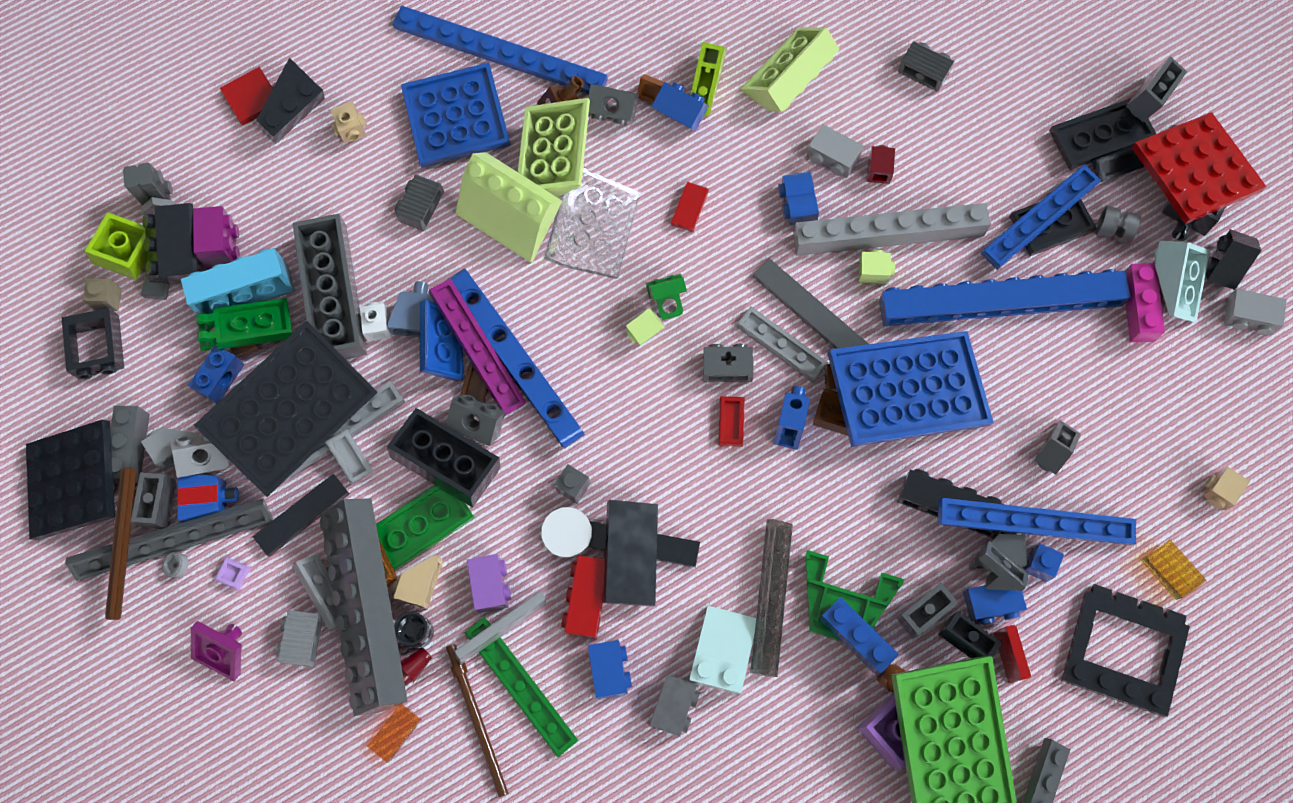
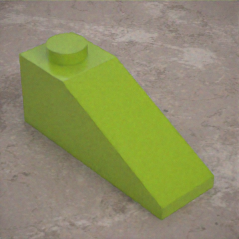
M702 42L691 94L694 92L705 98L703 103L709 106L705 115L710 116L727 48Z

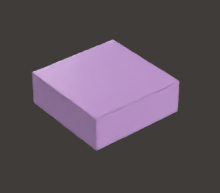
M225 557L214 580L240 590L251 567Z

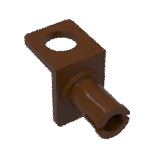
M572 76L565 87L550 86L537 101V105L545 104L547 99L551 103L579 99L577 93L584 87L583 80L578 76Z

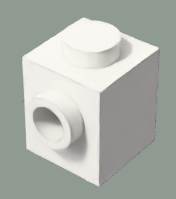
M371 302L367 306L360 307L362 333L368 342L392 338V334L387 327L390 319L389 311L384 303Z

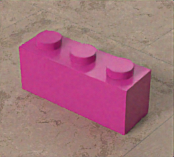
M1155 263L1131 264L1125 270L1131 296L1125 304L1130 342H1155L1165 333Z

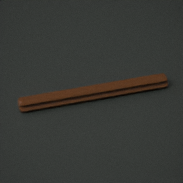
M129 467L122 468L120 473L105 619L120 620L122 615L131 530L130 521L137 474L136 469Z

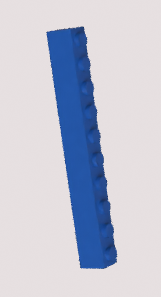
M1107 269L1101 273L1083 271L1077 275L1059 273L1053 277L1035 275L1029 279L1011 277L1005 281L987 279L981 283L963 281L957 285H948L946 283H939L933 287L915 285L909 289L901 290L898 287H891L882 291L879 303L884 327L1122 307L1131 296L1126 271Z

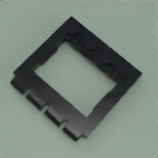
M1093 584L1091 592L1087 591L1084 593L1061 681L1150 713L1168 717L1190 626L1185 624L1187 616L1167 609L1164 617H1162L1163 607L1142 600L1139 608H1136L1137 598L1116 592L1114 598L1111 599V589ZM1097 610L1170 635L1168 647L1164 651L1159 671L1160 679L1158 685L1084 660Z

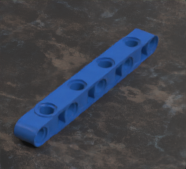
M463 268L451 276V280L504 367L560 445L565 449L585 434L468 271ZM473 298L479 299L474 305L468 304ZM498 335L506 336L501 342L494 341ZM525 372L533 373L530 379L524 380L521 378ZM557 409L561 411L560 415L556 418L548 416L551 410Z

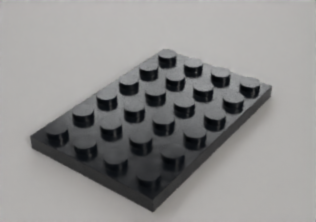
M306 321L198 420L194 426L268 497L378 392Z

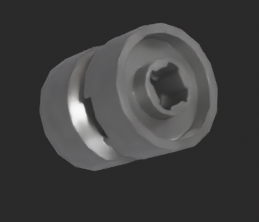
M1106 205L1100 215L1095 234L1108 239L1114 236L1115 241L1130 245L1137 233L1141 216L1128 211L1122 214L1120 209Z

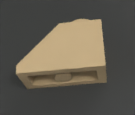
M434 555L403 572L400 579H396L394 583V599L428 610L443 560Z

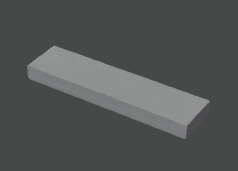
M752 306L736 323L738 329L812 383L823 372L824 365L829 363Z
M539 591L456 649L455 657L460 665L545 606L547 598Z

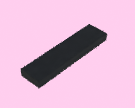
M333 473L252 537L264 553L270 557L319 519L322 513L342 501L350 493Z

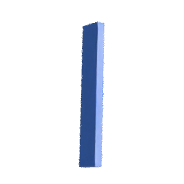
M1085 164L1082 165L983 249L981 255L993 267L999 270L1101 182V179Z

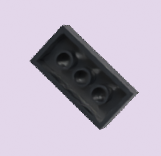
M415 408L387 445L391 459L472 508L501 469L500 457Z

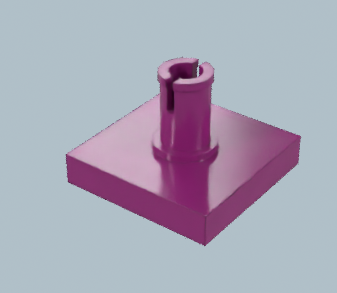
M196 621L191 627V659L235 682L241 675L242 644L236 640L241 637L242 631L238 626L231 630L234 624H229L220 633Z

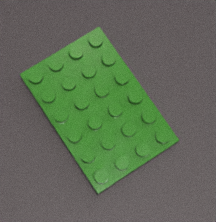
M992 656L976 657L891 674L912 803H1017Z

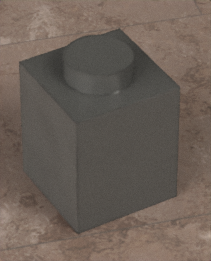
M567 464L555 482L554 487L558 493L578 504L591 482L588 476Z

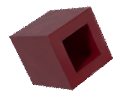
M886 145L872 146L868 159L867 182L891 183L894 174L896 148H889Z

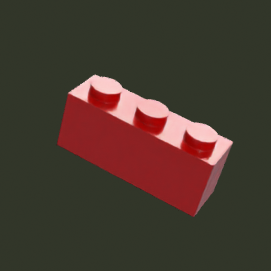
M578 555L577 562H572L570 577H574L573 586L568 587L566 602L569 603L568 613H563L561 628H565L564 632L566 635L597 640L604 596V559Z

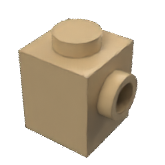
M1226 467L1217 472L1216 475L1210 476L1204 485L1207 489L1202 496L1208 499V502L1213 507L1227 510L1235 506L1250 481L1230 467Z

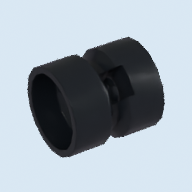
M413 611L405 612L395 621L396 639L403 645L413 649H420L432 641L434 627L431 621L421 614Z

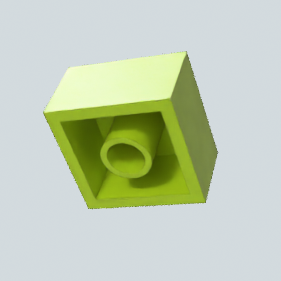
M107 212L85 249V253L92 264L137 280L147 262V251L144 250L145 228L139 223Z

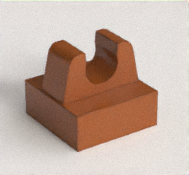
M643 74L637 91L639 99L653 104L664 82Z

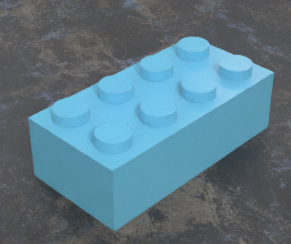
M275 248L263 249L258 254L249 257H239L233 262L213 266L212 269L203 272H193L188 277L181 279L187 305L196 314H212L213 308L268 301L296 291L289 266Z

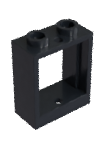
M105 308L61 318L66 371L77 379L84 380L90 379L92 375H108L115 373L116 370L125 369L119 315L113 310ZM105 328L108 357L79 363L77 333Z

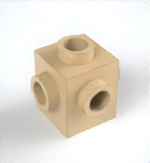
M353 101L331 109L335 122L331 123L335 135H340L344 143L354 142L366 136L363 128L367 126L362 112L358 113Z

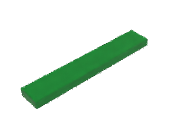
M484 616L464 633L471 640L491 626V624ZM501 637L479 652L558 758L579 741Z

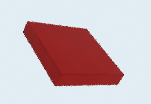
M260 66L220 88L242 126L258 118L273 89Z
M1014 624L993 632L994 636L997 637V641L1001 640L1002 642L998 650L1008 684L1031 678L1017 626Z

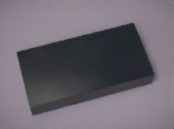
M1132 146L1092 160L1095 174L1101 179V183L1144 167Z

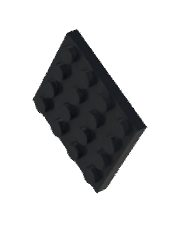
M101 419L26 444L30 540L44 539L115 518L110 421Z

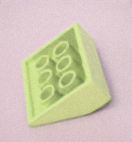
M589 98L525 107L518 173L557 198L581 187L590 104Z
M486 152L473 153L462 176L455 214L531 263L548 232L562 200Z

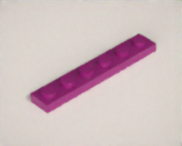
M451 278L429 289L428 293L499 409L505 411V416L524 406L526 404L525 399Z

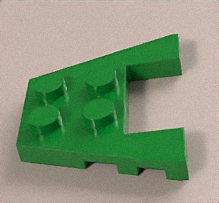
M807 550L805 561L809 632L840 641L819 620L840 597L874 628L902 586L904 579L881 573L875 596L872 598L823 583L829 556Z

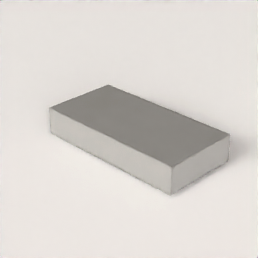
M348 429L325 442L351 484L373 472V469Z

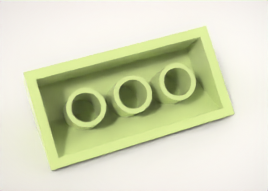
M798 27L741 90L766 110L782 112L790 106V103L797 95L805 90V86L819 75V71L833 60V56L839 51V47L827 28Z

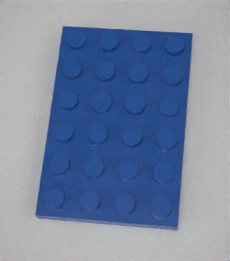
M968 331L831 349L827 353L851 447L985 427L994 423Z

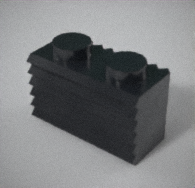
M961 611L951 615L938 633L939 636L969 658L992 656L993 658L1002 644L1001 640L997 641V637L988 634V630L984 631L983 627L979 628V624L970 621V617L966 618V615H962Z

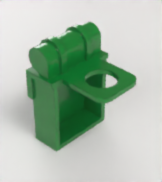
M682 274L668 275L664 278L645 282L649 299L656 300L662 319H669L683 314L679 293L687 292V288ZM667 299H673L677 304L676 310L672 313H667L663 309V303Z

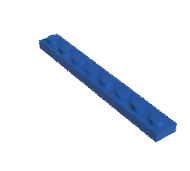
M949 498L938 499V525L1123 545L1136 544V519Z

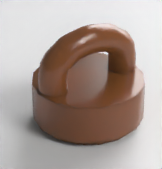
M890 664L881 674L877 675V681L889 692H894L891 674L906 671L896 664Z

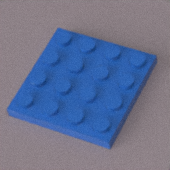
M489 62L401 84L421 168L471 156L473 153H483L511 146Z

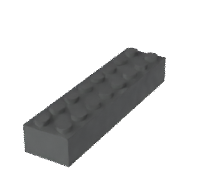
M343 499L320 515V528L324 535V552L327 555L329 565L328 577L332 583V601L337 613L336 626L340 631V649L346 667L345 679L348 682L350 691L349 704L353 709V715L360 716L383 712L408 701L372 499Z

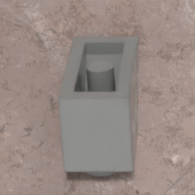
M161 428L150 432L141 443L154 464L165 471L174 465L170 441L180 436L194 437L200 435L193 432Z

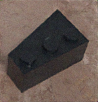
M290 57L256 119L259 129L275 144L325 99L323 89Z

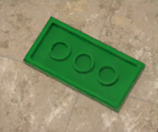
M436 485L432 486L376 524L382 561L387 572L392 575L475 519L474 515L464 502Z

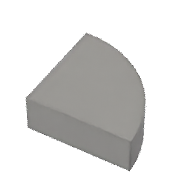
M151 197L141 207V214L144 215V212L154 206L173 205L174 201Z

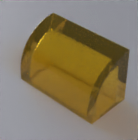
M1171 539L1159 544L1141 559L1144 565L1175 600L1183 598L1207 581Z

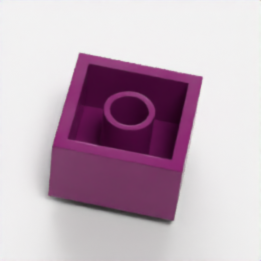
M223 206L193 208L194 254L204 267L209 270L215 265L227 264L239 258L240 252L238 246H236V239L239 238V228L237 224L233 223L231 215L227 214Z

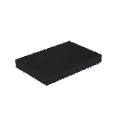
M1079 200L1025 248L1031 257L1095 232L1097 227L1082 200ZM1038 203L1012 212L1009 216L1012 223L1014 224Z

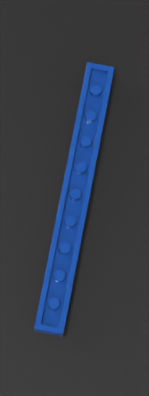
M402 5L392 23L394 29L562 86H566L572 76H578L584 82V87L580 89V92L588 95L591 84L605 86L608 80L607 74Z

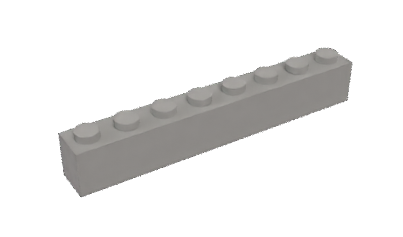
M987 203L796 222L793 236L796 256L983 237L991 223Z

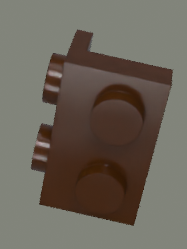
M826 388L823 389L812 425L848 436L838 393Z

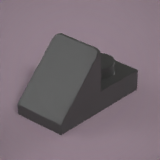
M990 541L981 547L979 560L985 569L992 571L987 576L985 589L1023 591L1027 587L1028 573Z

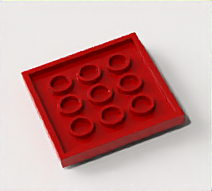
M1212 112L1140 140L1132 146L1138 158L1185 224L1256 195L1267 187Z

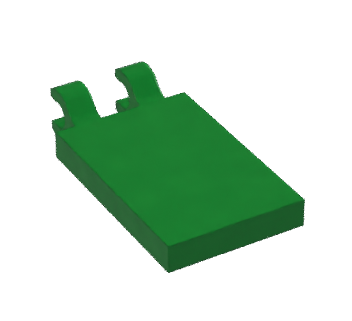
M287 298L213 308L212 314L196 315V323L199 327L197 335L201 351L210 350L216 344L218 349L286 340L293 334Z

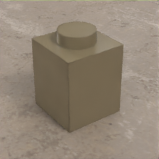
M86 278L83 301L94 310L110 308L113 311H119L122 289L111 279Z

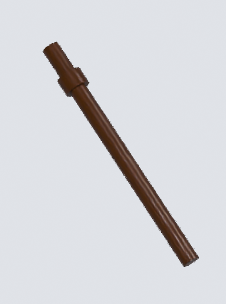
M452 644L446 647L452 664L450 669L453 677L457 678L500 798L509 794L471 689L467 677L468 669L465 662L460 665L456 659L455 650L457 646Z

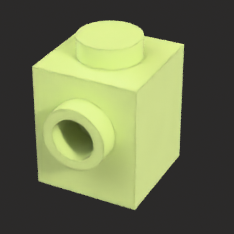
M882 250L862 252L859 259V283L888 284L890 277L895 274V262H891V253H885Z
M649 308L626 325L629 329L626 334L634 344L638 342L642 345L664 329L665 325L653 309Z

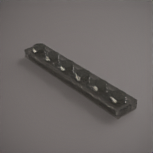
M767 519L750 671L751 674L767 677H778L793 524L776 519Z

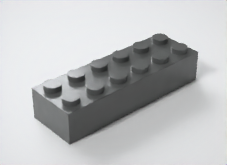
M338 213L292 223L306 320L345 359L367 355L365 338L362 333L361 313L347 226Z

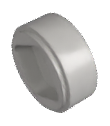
M177 552L169 553L163 562L164 574L167 577L181 578L188 569V558L186 555Z

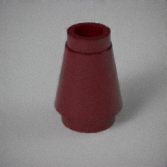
M423 647L400 661L406 686L416 681L432 659L431 655Z

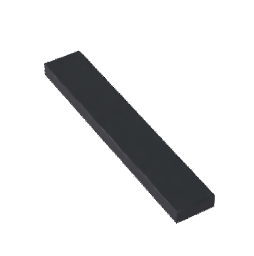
M589 521L592 527V538L588 548L605 551L606 524ZM657 534V561L696 568L700 542Z

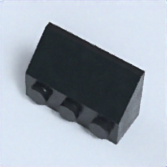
M193 203L154 206L144 212L142 224L146 233L144 250L147 251L145 271L148 275V281L151 283L178 284L182 278L197 272V257L194 254Z

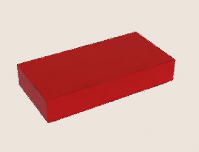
M687 182L672 218L671 225L694 232L708 196L709 188Z
M720 396L718 446L743 447L745 397Z

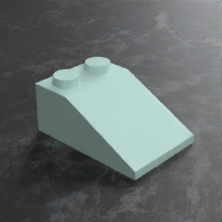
M1159 240L1158 248L1155 251V267L1169 316L1190 322L1197 321L1210 250L1188 242Z
M708 606L689 682L740 695L758 618Z

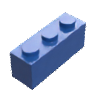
M841 597L819 619L876 676L881 674L899 655Z

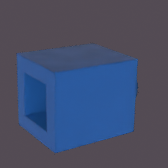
M1039 543L1031 549L1024 571L1029 575L1048 582L1056 578L1064 554Z

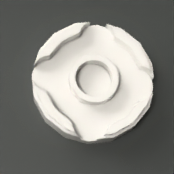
M562 507L552 511L545 518L542 525V540L545 547L553 555L562 558L576 557L582 554L591 542V524L588 517L580 510L572 507Z

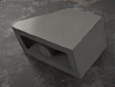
M1059 420L1038 451L1034 461L1043 470L1056 475L1074 453L1081 433Z
M1001 532V534L990 541L1020 568L1027 566L1025 534ZM980 553L969 563V568L985 569L979 560Z

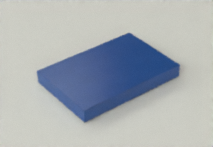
M427 300L421 301L420 372L457 382L463 380V348L436 304Z

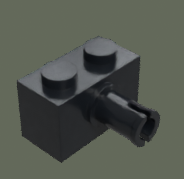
M1169 200L1162 213L1178 222L1172 232L1173 238H1176L1180 232L1181 234L1177 240L1185 241L1191 229L1205 236L1219 222L1225 208L1187 224L1183 222Z
M1229 229L1226 235L1220 236L1219 240H1217V250L1208 259L1206 269L1207 281L1236 290L1262 251L1258 239Z

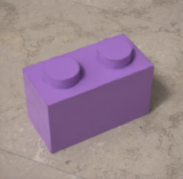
M498 554L467 559L475 611L483 613L508 608V600H512L510 586L505 585L504 575L508 574L505 560H501Z

